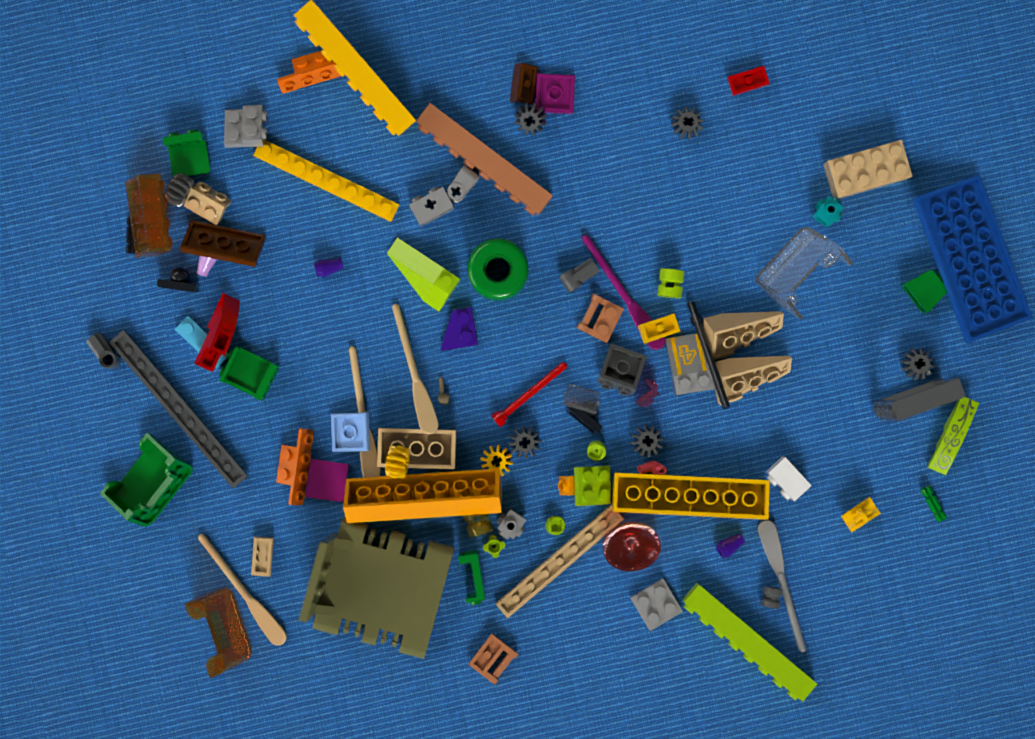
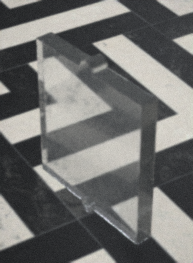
M568 384L567 391L564 392L565 400L563 405L596 414L597 408L601 403L599 401L601 393Z

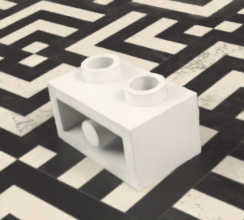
M783 456L766 471L769 475L767 479L770 480L773 486L778 485L782 489L780 493L787 501L789 499L796 501L812 486L789 460Z

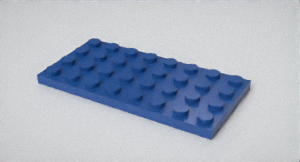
M977 175L913 198L966 344L1032 319L1033 316L981 176Z

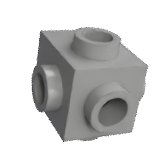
M510 508L507 514L502 513L497 521L499 524L497 529L500 530L499 534L506 539L510 537L514 539L515 536L520 537L525 529L523 524L526 518ZM512 522L514 527L509 528L507 524Z

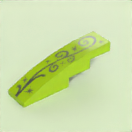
M968 397L958 399L944 425V431L936 444V450L928 463V468L944 475L947 474L979 406L978 401Z

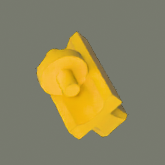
M868 497L842 514L841 518L849 530L853 532L881 513L871 497Z

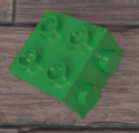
M193 129L188 130L187 134L180 135L178 132L169 133L168 137H163V144L169 151L173 177L178 173L194 176L211 171L206 136L201 131Z

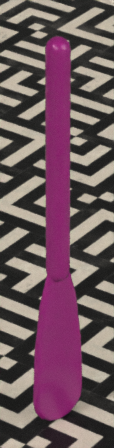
M583 235L582 241L626 303L637 329L639 330L638 325L653 321L632 300L589 236ZM665 337L648 342L647 344L651 349L659 350L665 344Z

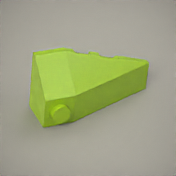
M398 237L387 252L388 256L421 299L440 312L461 280Z

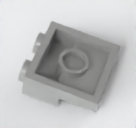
M262 105L243 106V109L225 110V148L264 146V139H267V129L264 127V122H267V111L263 110Z

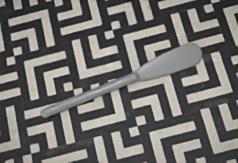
M763 520L758 525V533L768 561L777 575L780 588L783 589L782 595L799 651L803 653L806 651V646L784 575V559L777 527L772 521Z

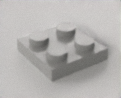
M663 578L630 597L650 631L683 612Z

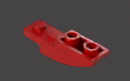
M225 293L222 294L208 323L207 328L210 330L194 364L213 372L220 356H225L235 331L239 314V300Z

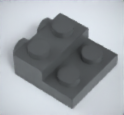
M610 344L597 382L601 383L600 386L604 389L615 388L619 390L621 395H633L647 356Z

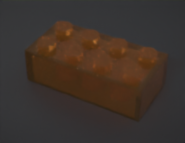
M160 174L137 175L125 182L136 258L157 257L171 251L172 238L169 236L168 231L170 222L168 217H166L167 202L163 196L164 182Z

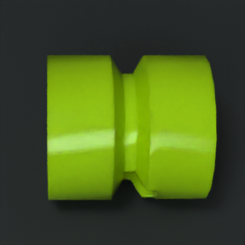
M660 269L659 280L661 284L658 285L657 296L681 299L683 287L680 284L684 282L685 271ZM668 283H672V284H674V287L671 288V287H668L667 285H668Z

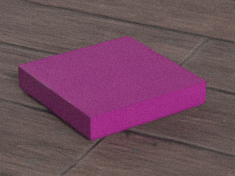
M537 73L536 109L543 107L541 113L573 114L575 75Z
M311 459L305 497L344 502L349 464Z

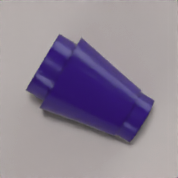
M341 258L323 259L315 262L314 268L318 278H325L343 269Z
M738 533L718 541L715 547L723 559L729 558L745 543V540Z

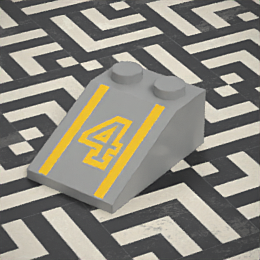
M697 333L666 338L674 395L715 389Z

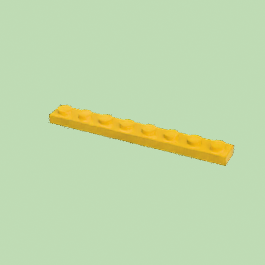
M264 140V146L257 147L253 155L387 221L392 222L400 206Z

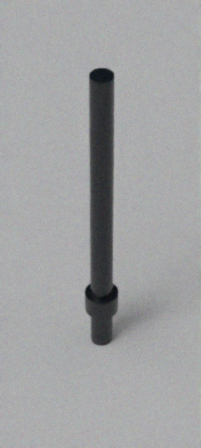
M689 302L687 305L691 314L692 326H695L722 408L728 409L730 404L702 325V317L698 314L695 302Z

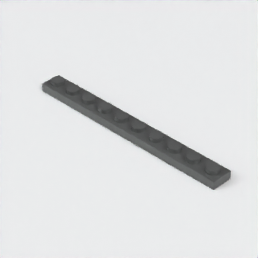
M126 330L120 332L109 342L232 488H235L249 476Z

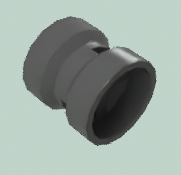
M764 586V598L761 599L760 605L780 609L781 603L779 598L782 596L783 589Z

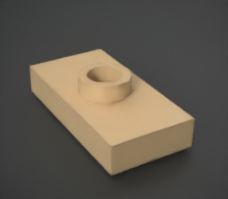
M254 537L251 575L271 577L274 538Z

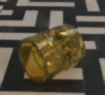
M488 514L463 515L464 521L468 523L466 528L469 537L493 531L490 520L486 518ZM479 517L480 521L474 522V518Z

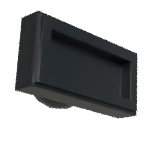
M177 267L171 271V281L157 280V286L160 288L199 292L200 285L187 283L189 273L182 267Z
M572 403L566 409L570 416L593 434H597L603 427L595 421L599 415V409L594 403H585L581 409Z

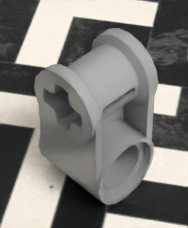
M464 165L448 187L447 193L450 201L453 203L461 202L475 186L480 176ZM457 189L460 190V191H459L460 196H458V195H455V197L452 196V195H453L452 190H454V191H457Z

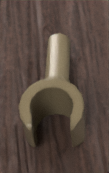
M443 377L438 378L440 389L438 400L440 404L448 405L450 394H444Z

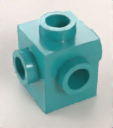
M828 196L825 199L821 198L815 205L817 210L811 217L828 228L833 222L837 223L843 215L841 211L844 207L841 206V201L833 196Z

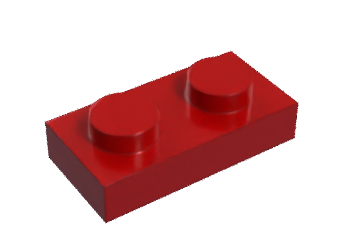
M765 66L727 77L732 96L770 84Z

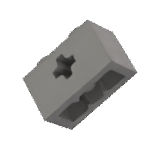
M434 187L428 191L429 194L422 198L420 195L411 200L412 203L409 206L421 227L454 210V206L443 187ZM429 201L432 203L436 202L433 210L430 207L426 209Z

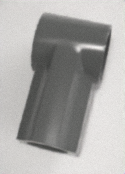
M590 258L578 267L572 268L559 276V279L568 293H571L583 285V282L592 278L600 271Z
M101 332L88 338L86 342L99 359L102 367L116 369L120 366V356L114 352ZM112 355L113 363L108 365L106 360Z

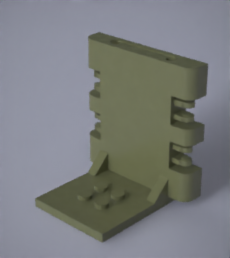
M344 516L338 534L331 533L319 544L298 621L307 623L316 614L312 629L337 636L339 635L343 619H346L343 630L345 634L350 630L351 621L357 622L358 624L354 632L356 637H359L362 625L364 624L365 629L361 642L376 646L380 629L383 630L381 644H385L388 631L395 633L392 647L397 646L399 635L401 634L403 639L399 653L424 659L455 546L430 540L425 558H422L424 543L421 542L418 545L416 556L409 554L413 545V540L411 539L408 540L405 553L402 552L407 533L392 530L386 548L384 545L387 533L383 532L378 546L372 544L376 535V530L371 529L368 542H364L369 523H347Z

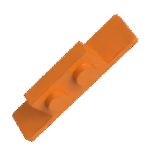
M321 51L291 59L295 73L277 79L281 92L284 94L340 77L341 75L334 68L336 63L332 62V60L329 62Z
M299 429L297 447L281 445L276 483L291 485L289 505H303L314 434L312 429Z

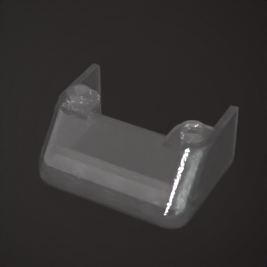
M804 227L758 273L756 282L783 309L801 320L803 316L795 308L798 302V296L794 292L795 289L818 265L828 268L833 266L838 260H841L852 266L853 262L839 244L809 227Z

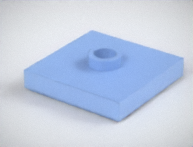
M369 412L331 414L332 452L370 451Z

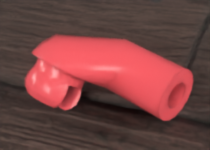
M650 461L637 466V471L639 474L650 472L654 475H665L667 468L657 461Z

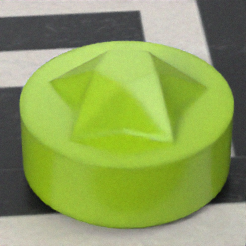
M592 441L588 445L587 455L592 460H602L606 455L607 448L601 441Z
M550 516L545 522L546 531L552 535H560L565 529V521L560 516Z

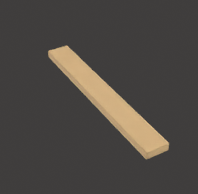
M611 504L495 603L497 607L509 618L622 522L624 518L620 513L612 512Z

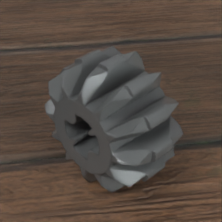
M526 103L525 108L520 106L518 108L519 112L515 113V117L518 118L515 121V125H521L518 130L522 131L525 129V135H528L529 131H531L532 135H536L537 131L542 132V126H545L547 123L544 120L547 114L541 113L543 107L536 109V103H533L532 107H530L529 103ZM529 116H533L532 122L528 121Z
M687 106L684 107L683 112L678 109L677 115L672 117L676 122H673L671 127H677L674 134L681 132V139L687 134V139L690 140L692 134L697 137L699 135L698 131L703 130V127L699 124H702L704 119H698L701 112L695 115L694 107H692L690 112ZM685 120L692 122L690 126L684 125Z
M176 174L171 179L170 184H168L165 200L174 206L180 207L184 205L191 188L194 186V180L185 174Z
M913 348L910 349V354H904L907 360H901L902 364H906L902 371L908 370L906 373L907 377L913 375V380H918L919 377L921 380H924L925 374H932L929 368H934L935 365L930 364V361L934 360L933 357L927 358L930 353L929 351L923 353V349L918 348L916 352ZM915 361L921 362V366H915Z
M643 425L644 432L639 427L636 428L639 435L633 433L632 437L637 438V441H631L632 445L638 444L634 451L636 452L641 449L640 456H643L645 451H647V457H651L652 450L657 455L658 451L655 447L663 448V445L657 444L658 441L664 440L663 437L657 438L661 431L658 430L653 433L655 430L653 425L649 431L648 426ZM647 435L648 438L652 439V443L649 442V446L642 442Z
M522 426L521 434L518 429H515L514 431L518 436L510 435V438L514 439L515 442H509L508 444L509 446L516 445L511 452L514 453L519 450L518 458L524 452V458L528 459L527 452L535 456L532 449L540 450V447L535 446L534 443H541V440L533 439L539 434L535 432L531 436L530 434L533 430L531 427L528 433H525V426ZM523 437H527V440H530L527 448H523V445L520 446L519 444Z

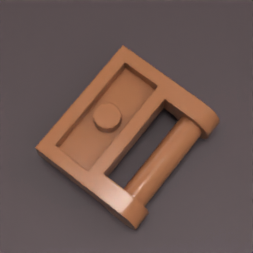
M593 294L591 297L592 301L581 323H578L576 328L607 343L624 308ZM598 304H601L604 307L593 329L588 327V324Z
M491 633L468 665L496 685L499 681V676L513 658H517L519 653ZM504 650L507 655L494 672L490 673L488 671Z

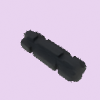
M129 216L127 217L128 227H126V243H128L126 245V253L136 254V243L138 241V228L136 225H138V218Z

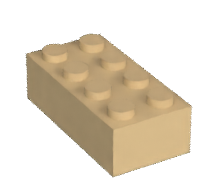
M902 140L832 159L823 164L832 196L837 199L913 177Z
M378 428L377 467H386L390 447L399 445L409 448L410 461L408 468L455 469L457 430L437 429L433 434H426L421 429Z

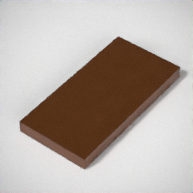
M191 220L181 243L180 252L256 267L266 241V235Z

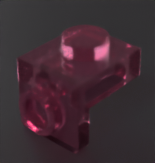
M648 378L644 382L650 390L635 400L639 407H648L655 402L653 398L659 395L657 391L659 389L658 385L653 379L650 381Z

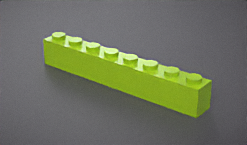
M697 582L682 599L685 603L684 608L692 614L695 611L700 615L698 619L706 626L712 625L715 628L713 632L721 639L725 636L729 640L728 644L734 650L740 649L743 651V657L750 663L756 662L759 665L757 669L765 676L769 673L774 678L772 681L778 687L782 688L784 686L789 690L787 694L795 701L799 698L803 702L816 687L817 683Z

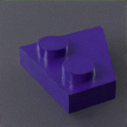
M472 307L452 310L441 351L478 345Z

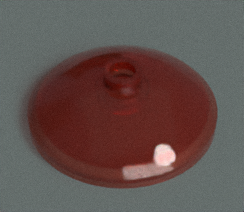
M627 522L614 527L606 535L603 542V553L608 563L616 569L628 572L647 568L656 561L661 551V542L657 532L649 525L640 522Z

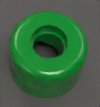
M495 238L481 243L474 249L468 261L467 271L472 287L480 296L491 301H506L518 295L524 288L528 279L529 266L526 255L518 245L507 239ZM496 258L505 259L510 266L508 277L501 281H494L487 275L489 262Z

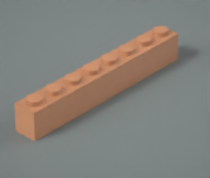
M429 103L417 119L418 129L425 135L431 134L434 137L433 141L441 147L443 144L447 146L450 154L456 158L460 156L465 160L463 163L470 169L476 168L480 171L479 175L486 181L492 180L495 183L494 187L502 193L504 191L510 194L509 198L517 204L521 202L525 205L524 209L531 215L537 214L539 216L552 199V194L431 103Z

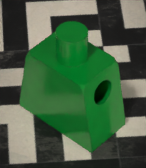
M932 269L900 285L922 314L930 312L947 293L940 272L936 274Z

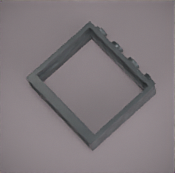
M959 378L935 379L875 401L873 411L880 420L901 421L964 398L966 395Z

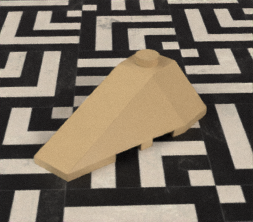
M782 311L722 313L704 318L703 328L714 360L731 356L735 353L734 350L741 346L746 348L750 345L751 341L758 337L763 339L782 329L784 313Z
M792 357L728 358L715 362L729 403L743 398L742 394L750 390L753 392L758 390V386L765 382L771 383L790 373ZM715 388L714 390L716 393L718 404L721 405L717 390Z

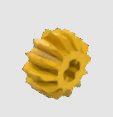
M399 445L390 447L385 467L387 476L391 478L405 477L410 461L409 448Z
M497 445V451H494L493 446H489L491 453L486 450L483 451L488 458H480L481 461H487L481 467L482 469L489 467V469L499 468L502 477L504 476L503 468L507 472L510 471L505 465L513 464V461H506L507 458L512 457V454L504 455L507 451L506 447L502 452H499L500 445ZM494 456L501 457L500 466L491 463L494 460Z

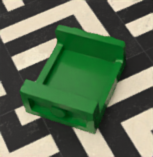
M236 346L235 349L232 348L227 356V359H229L227 365L223 366L220 370L219 376L221 378L219 381L248 393L260 401H264L280 366L239 346Z
M479 551L460 552L458 555L459 564L471 562L476 593L466 594L465 601L466 603L470 602V605L481 604L482 600H485L486 593Z

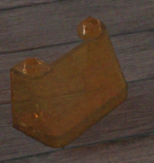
M220 588L194 597L184 603L187 613L192 619L197 620L206 617L218 654L210 657L206 663L209 678L218 676L251 657L252 648L234 595L230 589Z

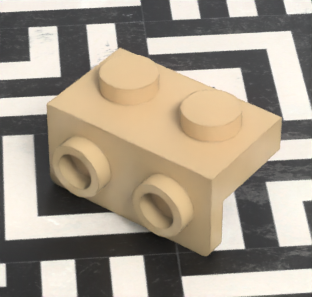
M198 182L191 188L184 207L218 225L226 207L231 204L232 200L227 198L225 194L213 190L208 184Z

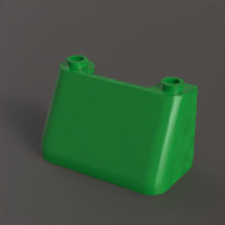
M146 433L139 442V449L143 452L121 482L117 480L110 481L100 492V495L127 521L143 527L151 525L158 518L193 471V467L149 433Z

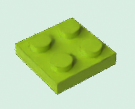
M610 466L574 467L575 506L611 504Z

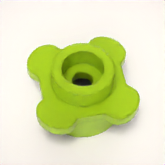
M491 535L487 544L483 545V550L492 554L493 558L499 557V552L506 545L504 541H499L495 535Z

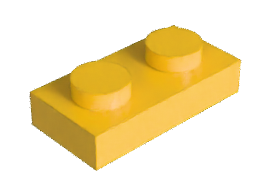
M675 314L638 325L644 344L680 332Z

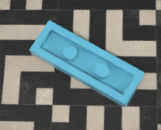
M187 316L175 328V331L198 352L200 351L208 333L190 316ZM226 352L225 356H220L215 367L216 369L227 360L228 352Z

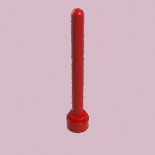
M565 362L560 363L503 411L494 412L491 417L498 426L502 427L511 413L567 368V364Z

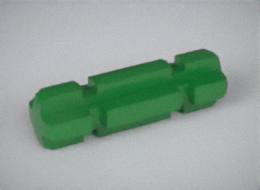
M931 486L923 487L921 493L923 497H926L925 500L932 513H934L936 521L941 522L945 520L947 515L941 510L942 506L936 495H933L934 492Z

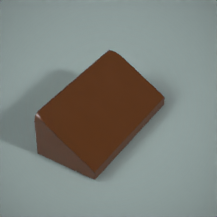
M525 63L514 65L510 102L533 104L537 66Z

